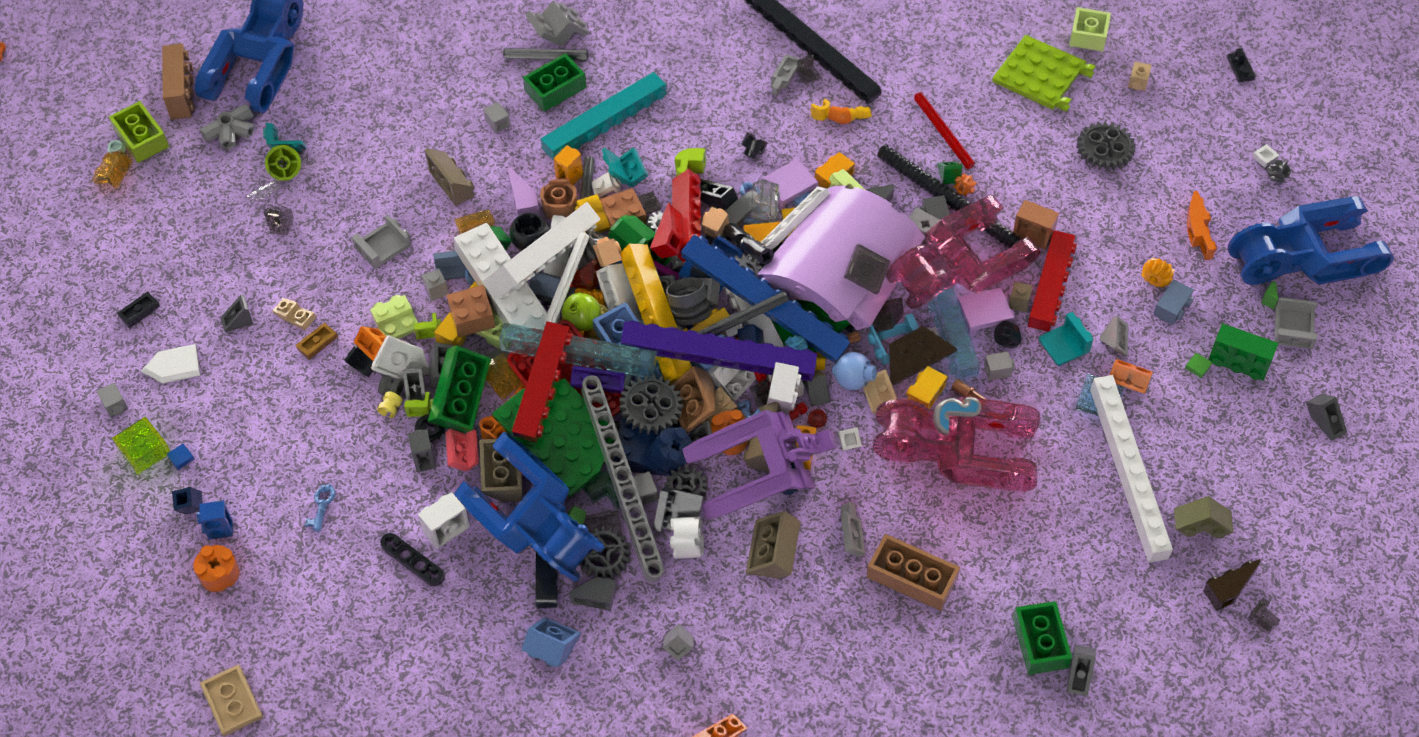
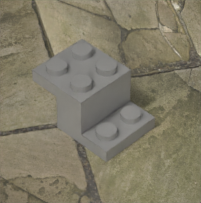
M552 1L542 14L529 10L525 15L541 38L559 46H563L575 32L582 36H586L589 33L585 21L578 17L579 13L572 7L568 8L562 2Z

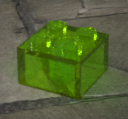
M146 416L112 437L117 450L137 475L165 458L167 453L170 452L166 441Z

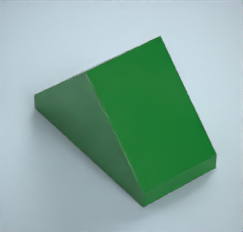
M956 161L937 163L941 182L945 185L957 183L955 182L957 176L961 178L962 164Z

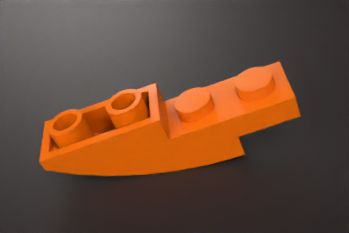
M1197 190L1192 195L1187 212V232L1192 247L1199 246L1205 260L1213 259L1217 247L1216 243L1211 239L1208 224L1211 221L1210 213L1206 210L1204 199L1200 197Z

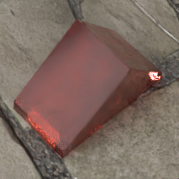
M597 257L574 275L570 287L593 290L598 286L596 271L599 270V261Z

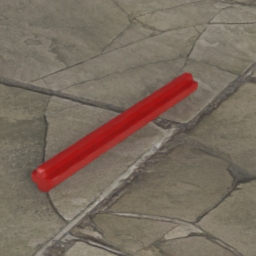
M922 92L916 93L914 100L965 168H973L974 160Z

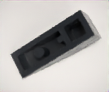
M700 179V200L708 206L726 211L738 200L733 187Z

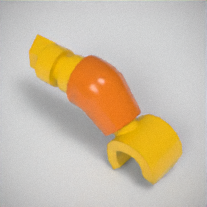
M827 99L823 100V106L821 107L811 104V116L819 121L828 118L838 124H850L855 119L860 120L872 117L869 107L863 108L859 106L853 109L831 106L830 108V102Z

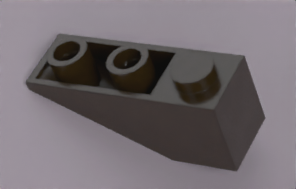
M1260 559L1253 562L1251 560L1247 561L1236 570L1234 568L1229 569L1218 578L1214 576L1206 581L1203 592L1216 611L1235 603L1258 569L1261 562Z

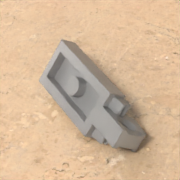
M785 54L772 76L771 94L778 96L782 88L786 89L799 69L802 59Z
M848 502L841 506L845 552L861 557L865 554L861 519L857 517L855 504Z

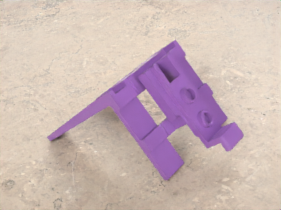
M764 410L700 438L683 448L682 451L686 462L692 463L709 458L758 437L770 470V474L723 493L704 503L702 509L706 519L710 520L730 514L788 489L815 488L809 469H804L803 462L810 460V456L814 454H821L837 447L831 430H823L816 434L801 433L800 429H794L789 414ZM790 462H794L796 469H791Z

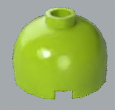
M278 145L267 153L265 168L272 178L279 181H287L293 179L298 174L301 168V159L297 151L290 146Z
M580 292L574 293L563 303L561 310L562 318L573 323L578 331H588L593 328V319L599 317L601 308L598 301L591 295Z

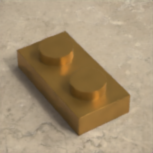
M324 322L297 343L296 348L310 360L337 339L338 335Z

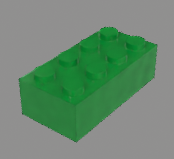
M458 345L447 349L428 422L462 433L472 431L491 358Z

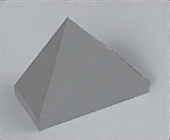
M1115 316L1102 332L1099 340L1122 356H1128V324L1118 316Z

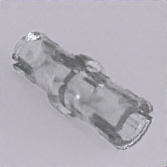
M275 179L264 186L260 185L259 189L246 194L245 197L249 200V204L253 205L264 197L268 198L270 194L282 189L281 183L278 184L280 181Z

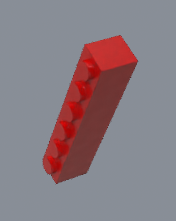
M690 169L672 179V206L682 216L684 240L678 255H676L682 262L686 261L681 257L683 248L694 234L698 237L701 236V180Z
M1056 230L1053 231L1027 327L1046 332L1050 331L1051 326L1055 327L1058 316L1054 314L1055 311L1059 312L1062 302L1058 299L1059 296L1063 297L1066 287L1062 286L1063 282L1067 283L1069 272L1066 270L1071 268L1073 257H1070L1071 253L1075 254L1077 243H1074L1075 235Z
M546 321L512 429L514 437L537 443L538 437L541 438L543 435V420L549 416L550 408L548 404L550 400L553 401L556 389L553 388L555 382L560 380L561 371L559 369L561 363L564 364L566 361L567 352L565 350L567 345L570 346L573 334H571L570 327Z

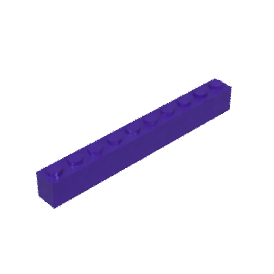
M624 321L620 350L768 375H773L775 363L778 362L799 367L798 374H801L800 380L812 382L817 358V353L807 349L795 350L789 346L777 347L771 343L759 344L752 340L741 341L736 340L734 337L723 338L711 333L705 335L693 330L681 331L675 327L663 328L656 324H640L637 321Z

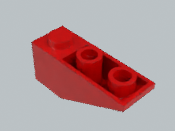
M667 203L650 247L662 259L678 255L684 240L681 213L670 203Z

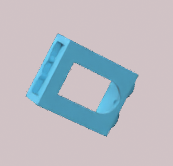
M912 313L905 315V321L897 325L875 331L873 325L870 326L867 338L869 344L875 347L874 353L877 360H881L883 365L890 363V356L886 354L880 341L918 329L919 326Z

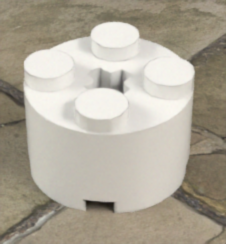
M701 517L671 519V530L674 531V536H670V546L673 548L674 558H699L704 554V535H702L701 531L703 529Z

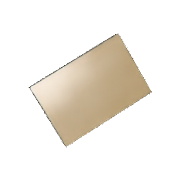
M239 664L200 682L223 737L263 718Z

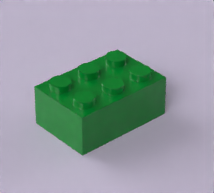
M566 53L523 77L524 91L544 112L587 88L585 73Z
M1222 323L1208 360L1213 362L1215 366H1223L1235 373L1248 375L1254 380L1264 381L1278 343Z
M1052 601L1015 607L1012 619L1027 674L1069 669L1072 654L1057 602Z

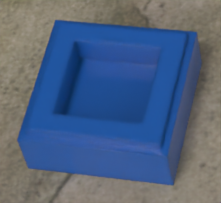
M184 443L167 453L168 458L177 470L195 459Z

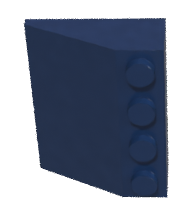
M633 402L636 405L641 404L640 402ZM651 415L646 416L647 418H654ZM627 418L622 419L618 435L631 472H650L652 475L671 476V473H665L664 470L654 467L648 456L651 441L662 431L659 429L657 435L653 430L647 435V430L645 429L642 433H639V427L633 430V423L627 425ZM678 419V423H677V424H674V423H673V426H672V427H674V428H679V427H681V424H680V422H679V419ZM614 456L615 463L621 461L618 457Z

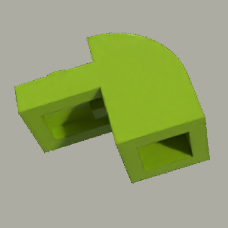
M688 148L680 151L674 159L676 176L687 169H690L693 173L704 174L706 166L705 148Z

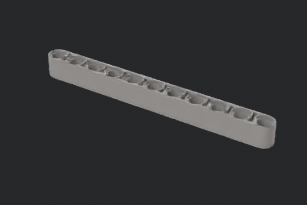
M587 376L583 380L582 395L645 580L657 582L661 578L664 568L601 382L596 376ZM594 385L596 389L589 390L586 386ZM598 402L602 407L596 408L592 404ZM604 420L608 425L601 426L598 422ZM610 438L614 443L607 444L604 440ZM616 456L621 461L615 463L610 458ZM624 475L627 480L620 481L617 476ZM630 493L633 498L625 499L623 494ZM637 512L639 517L632 518L629 513ZM642 530L645 532L646 536L639 537L636 534V531ZM649 549L652 555L646 556L642 553V550ZM656 568L658 570V574L652 575L649 573L648 569Z

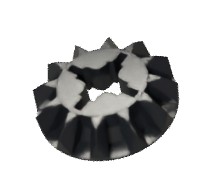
M426 414L417 420L414 429L415 431L427 429L426 424L430 427L434 426V432L428 430L430 441L433 442V440L440 439L442 434H445V428L428 422L430 414Z

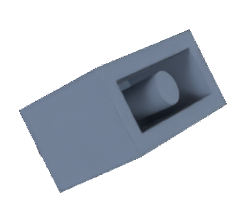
M1173 279L1157 303L1153 315L1172 325L1177 320L1181 321L1185 314V307L1189 308L1194 300L1192 297L1194 289Z

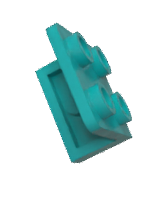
M266 123V128H263V138L266 139V145L270 149L278 145H288L297 152L307 149V145L302 140L278 141V128L273 123Z
M605 147L601 149L603 153L602 158L609 166L608 172L613 178H618L622 184L634 187L649 176L637 149L634 147L620 157Z
M1073 311L1066 314L1063 326L1039 336V342L1058 366L1089 353L1094 340L1092 334L1085 329L1081 319L1076 317Z

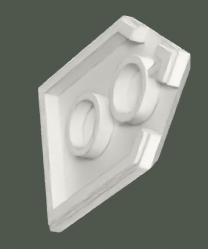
M389 335L385 338L371 367L376 372L402 380L403 382L402 370L422 367L423 374H429V366L422 348Z
M193 344L159 351L141 372L162 384L200 376L197 345Z

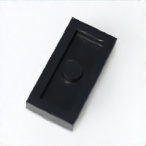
M147 291L117 312V315L131 328L159 308L160 305Z

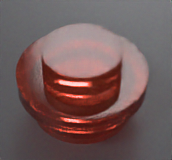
M814 409L808 415V423L812 427L821 428L827 423V415L821 409Z

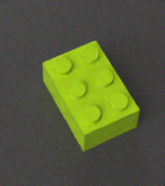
M141 101L109 116L114 131L137 163L169 148L164 132Z

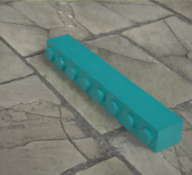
M653 71L540 138L542 150L552 160L567 145L578 150L581 145L593 141L596 136L606 133L611 127L621 124L626 118L635 116L638 111L648 108L657 100L663 99L667 95L666 83Z

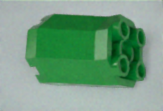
M624 215L610 228L609 238L619 243L621 251L629 244H645L648 246L654 261L663 266L670 262V257L662 259L650 249L656 233L636 216Z

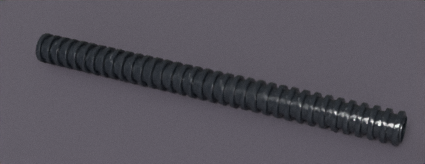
M885 144L879 149L878 158L884 162L886 161L888 165L890 164L899 173H903L912 182H916L925 191H929V194H933L934 197L945 196L948 207L950 206L951 209H955V212H959L961 216L964 215V218L968 219V221L973 220L975 225L980 223L978 228L986 231L991 237H995V240H999L1001 244L1004 243V246H1008V249H1013L1014 253L1022 256L1028 263L1036 258L1038 249L1034 248L1033 245H1029V242H1025L1023 238L1020 239L1019 235L1016 236V233H1011V230L1007 229L1006 226H1002L997 220H993V217H989L987 213L984 214V211H980V208L974 204L971 205V202L967 201V199H962V196L958 195L957 192L949 189L944 183L936 180L931 174L923 171L922 168L910 162L909 159L893 150L889 145Z

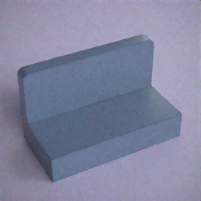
M456 251L433 253L436 270L439 269L445 280L465 278V269L467 268Z
M534 271L535 276L531 278L529 285L534 293L554 298L562 277L544 272L536 273Z

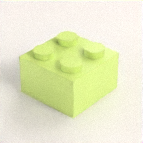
M1077 7L1069 46L1103 52L1111 13Z

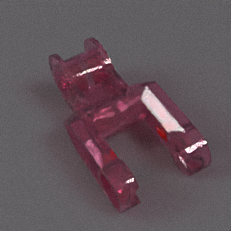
M990 195L942 218L926 232L925 237L928 245H917L915 248L906 251L904 255H901L890 266V269L887 270L886 279L889 283L901 282L909 292L906 304L909 308L916 309L932 301L943 290L958 283L970 292H982L1027 268L1037 259L1041 251L1030 238H1024L1015 243L1011 248L983 262L980 260L963 237L977 230H984L998 220L997 213L1004 209V206L994 195Z
M967 396L960 397V398H957V400H959L960 402H962V403L964 404L963 399L968 398V397H967ZM976 398L981 404L980 413L974 417L949 416L948 435H943L937 431L933 423L935 410L928 409L924 404L913 400H889L880 404L876 410V419L884 428L883 432L874 438L873 450L881 458L891 461L909 463L917 460L937 462L939 473L953 483L1020 492L1030 491L1037 486L1038 472L1036 463L1025 458L1001 459L974 455L975 429L1005 433L1013 438H1032L1040 424V412L1034 407Z

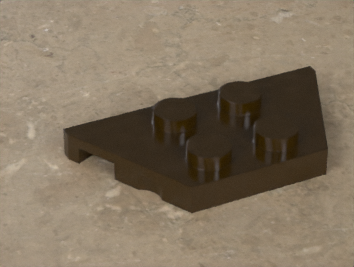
M924 326L889 344L890 380L892 385L894 386L926 369L927 366L930 367L956 353L957 348Z

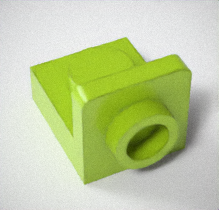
M436 312L432 313L433 321L414 323L417 340L435 338L434 331L441 324V319H437Z
M430 392L425 393L424 401L417 399L405 400L404 408L407 417H422L430 414L434 400L431 399Z

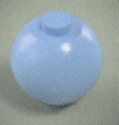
M849 352L837 360L836 364L833 365L832 373L835 375L838 384L843 388L859 390L865 387L869 381H875L877 368L872 366L869 359L863 354Z

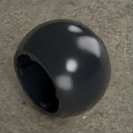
M524 213L517 216L511 223L509 237L512 244L520 251H523L548 232L549 227L546 221L538 214Z

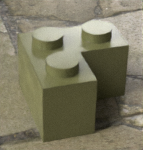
M1210 496L1174 508L1175 529L1187 537L1195 536L1203 531L1214 538H1223L1228 534L1234 533L1232 511Z

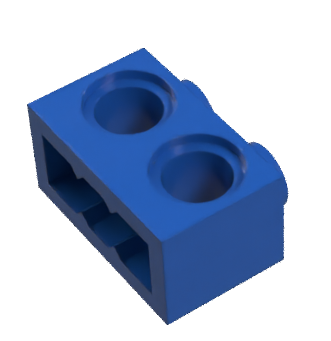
M224 500L199 504L200 512L196 514L197 522L201 524L202 533H206L209 540L233 536V520Z

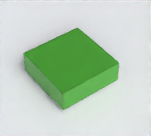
M1195 353L1186 364L1185 369L1202 378L1213 362Z

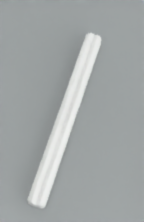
M584 232L580 233L577 237L544 320V326L546 321L553 323L557 321L589 240V235Z

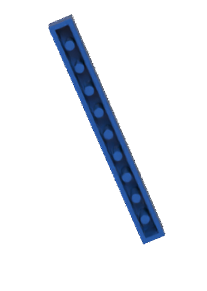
M694 234L681 251L683 259L751 306L782 292L779 289L774 290L770 287L771 284L763 278L760 280L754 276L755 273L751 269L741 267L735 258L725 256L723 250L719 247L709 245V241L703 236L698 237ZM789 300L763 313L794 336L803 337L807 345L835 364L850 345L849 338L841 332L838 334L832 330L833 327L829 323L819 321L813 312L809 310L806 312L801 308V304L795 300Z

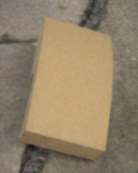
M283 298L273 309L275 315L303 330H306L316 318L314 312L300 308L297 302Z

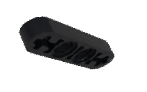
M387 533L382 536L380 543L382 549L428 585L436 587L442 584L444 574L440 567L397 535ZM393 541L394 545L397 547L396 550L391 544L387 545L386 542ZM406 550L410 552V555L407 558H401L399 556L402 551ZM417 562L425 563L424 568L420 570L415 569L414 565ZM430 570L433 575L438 573L439 578L431 580V575L427 571Z

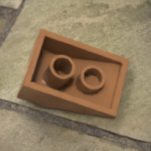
M696 366L691 367L670 385H676L675 391H680L679 397L683 398V410L681 411V418L678 419L681 427L685 429L687 434L714 412V384L709 372Z

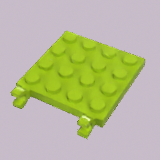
M1025 35L992 77V82L1052 110L1057 107L1067 112L1070 108L1071 98L1063 96L1079 74L1092 78L1094 75L1093 70L1096 66L1093 64L1086 65L1087 61Z

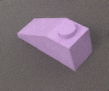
M511 167L507 168L517 215L535 213L540 216L539 209H542L541 199L536 197L535 191Z

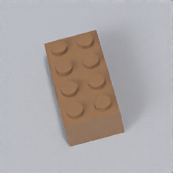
M183 43L162 46V98L171 120L192 117V111L195 110L194 102L191 100V98H194V90L191 85H194V78L191 72H194L193 63L189 62V51L185 50Z
M885 534L868 564L866 577L942 611L958 580L960 567Z

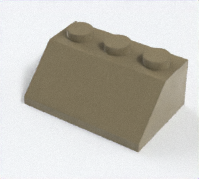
M429 148L424 150L429 173L455 206L474 197L473 190L475 188L472 181L466 179L465 173L461 168L458 169L453 157H449L444 151Z
M779 402L759 407L761 412L764 410L775 413L782 412ZM758 437L749 440V447L745 449L743 456L747 467L770 472Z
M497 439L479 440L482 494L500 502L521 501V473L511 462L494 449L492 445Z
M786 511L755 520L746 574L776 579L790 576L793 570L801 521Z

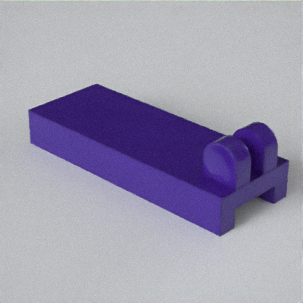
M580 366L572 367L570 386L582 388L583 380L587 376L593 375L599 378L605 392L621 394L624 390L625 373ZM594 385L586 386L588 389H596Z

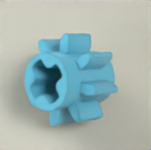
M795 335L793 338L789 337L785 341L786 346L792 347L795 350L808 348L806 340L800 336Z

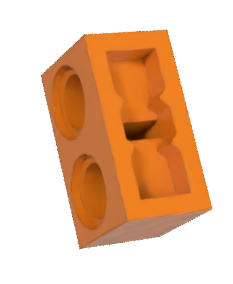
M361 326L353 343L374 361L387 336L379 329Z
M1118 359L1115 360L1110 372L1116 384L1143 394L1146 393L1153 371Z

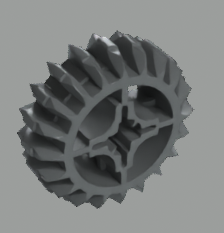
M602 526L599 532L597 528H593L594 537L605 547L603 551L607 552L606 560L600 552L596 550L591 551V554L587 555L579 564L582 565L581 571L588 570V577L594 573V578H599V575L602 578L609 575L610 579L613 580V573L620 576V569H627L624 563H630V558L627 557L631 555V550H628L630 544L625 542V536L619 537V530L613 534L612 527L605 531V527ZM603 540L611 541L616 545H607L603 542ZM621 552L619 559L611 565L610 559L616 556V553ZM591 562H600L604 565V567H597L593 565Z

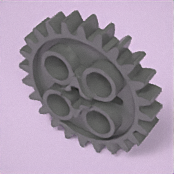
M1098 121L1096 126L1091 123L1090 128L1085 127L1084 131L1080 132L1076 148H1078V154H1081V159H1086V164L1092 163V168L1097 165L1098 170L1105 167V170L1108 171L1109 167H1111L1115 171L1116 166L1122 169L1123 164L1127 166L1128 161H1132L1136 146L1134 143L1135 139L1131 138V133H1126V128L1121 130L1120 124L1115 127L1114 122L1107 125V122L1104 121V124L1101 125Z
M645 375L644 380H641L638 376L637 383L631 380L630 386L625 385L619 400V411L623 412L622 419L627 418V425L633 423V430L639 427V433H642L644 429L647 430V435L650 434L651 430L657 435L659 429L663 431L666 427L671 428L673 423H678V418H681V411L683 410V398L679 397L680 391H675L676 385L669 386L670 380H667L665 383L662 382V376L656 380L655 375L651 379H648V376ZM633 402H640L641 404L636 405ZM651 415L654 418H647L646 416Z

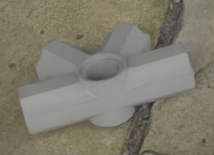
M244 104L231 112L220 113L217 120L199 129L206 142L209 143L219 137L220 147L230 149L236 146L235 135L248 139L253 134L254 125L246 122L253 118V113L247 104Z

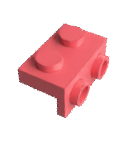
M453 429L445 432L448 466L462 471H469L479 463L476 430L472 429V431L466 434Z

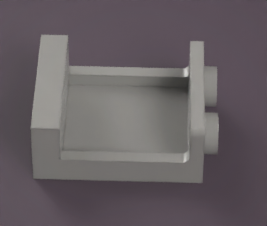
M389 215L385 216V224L363 238L358 233L351 237L354 248L374 269L411 247L409 233L406 230H402L398 221L392 219Z
M1279 297L1275 306L1274 341L1278 345L1313 349L1317 341V333H1314V315L1317 302Z

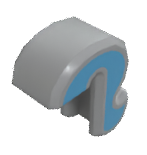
M972 397L963 399L964 404L953 398L941 401L935 407L933 414L935 428L940 434L948 435L949 416H977L981 411L980 402Z

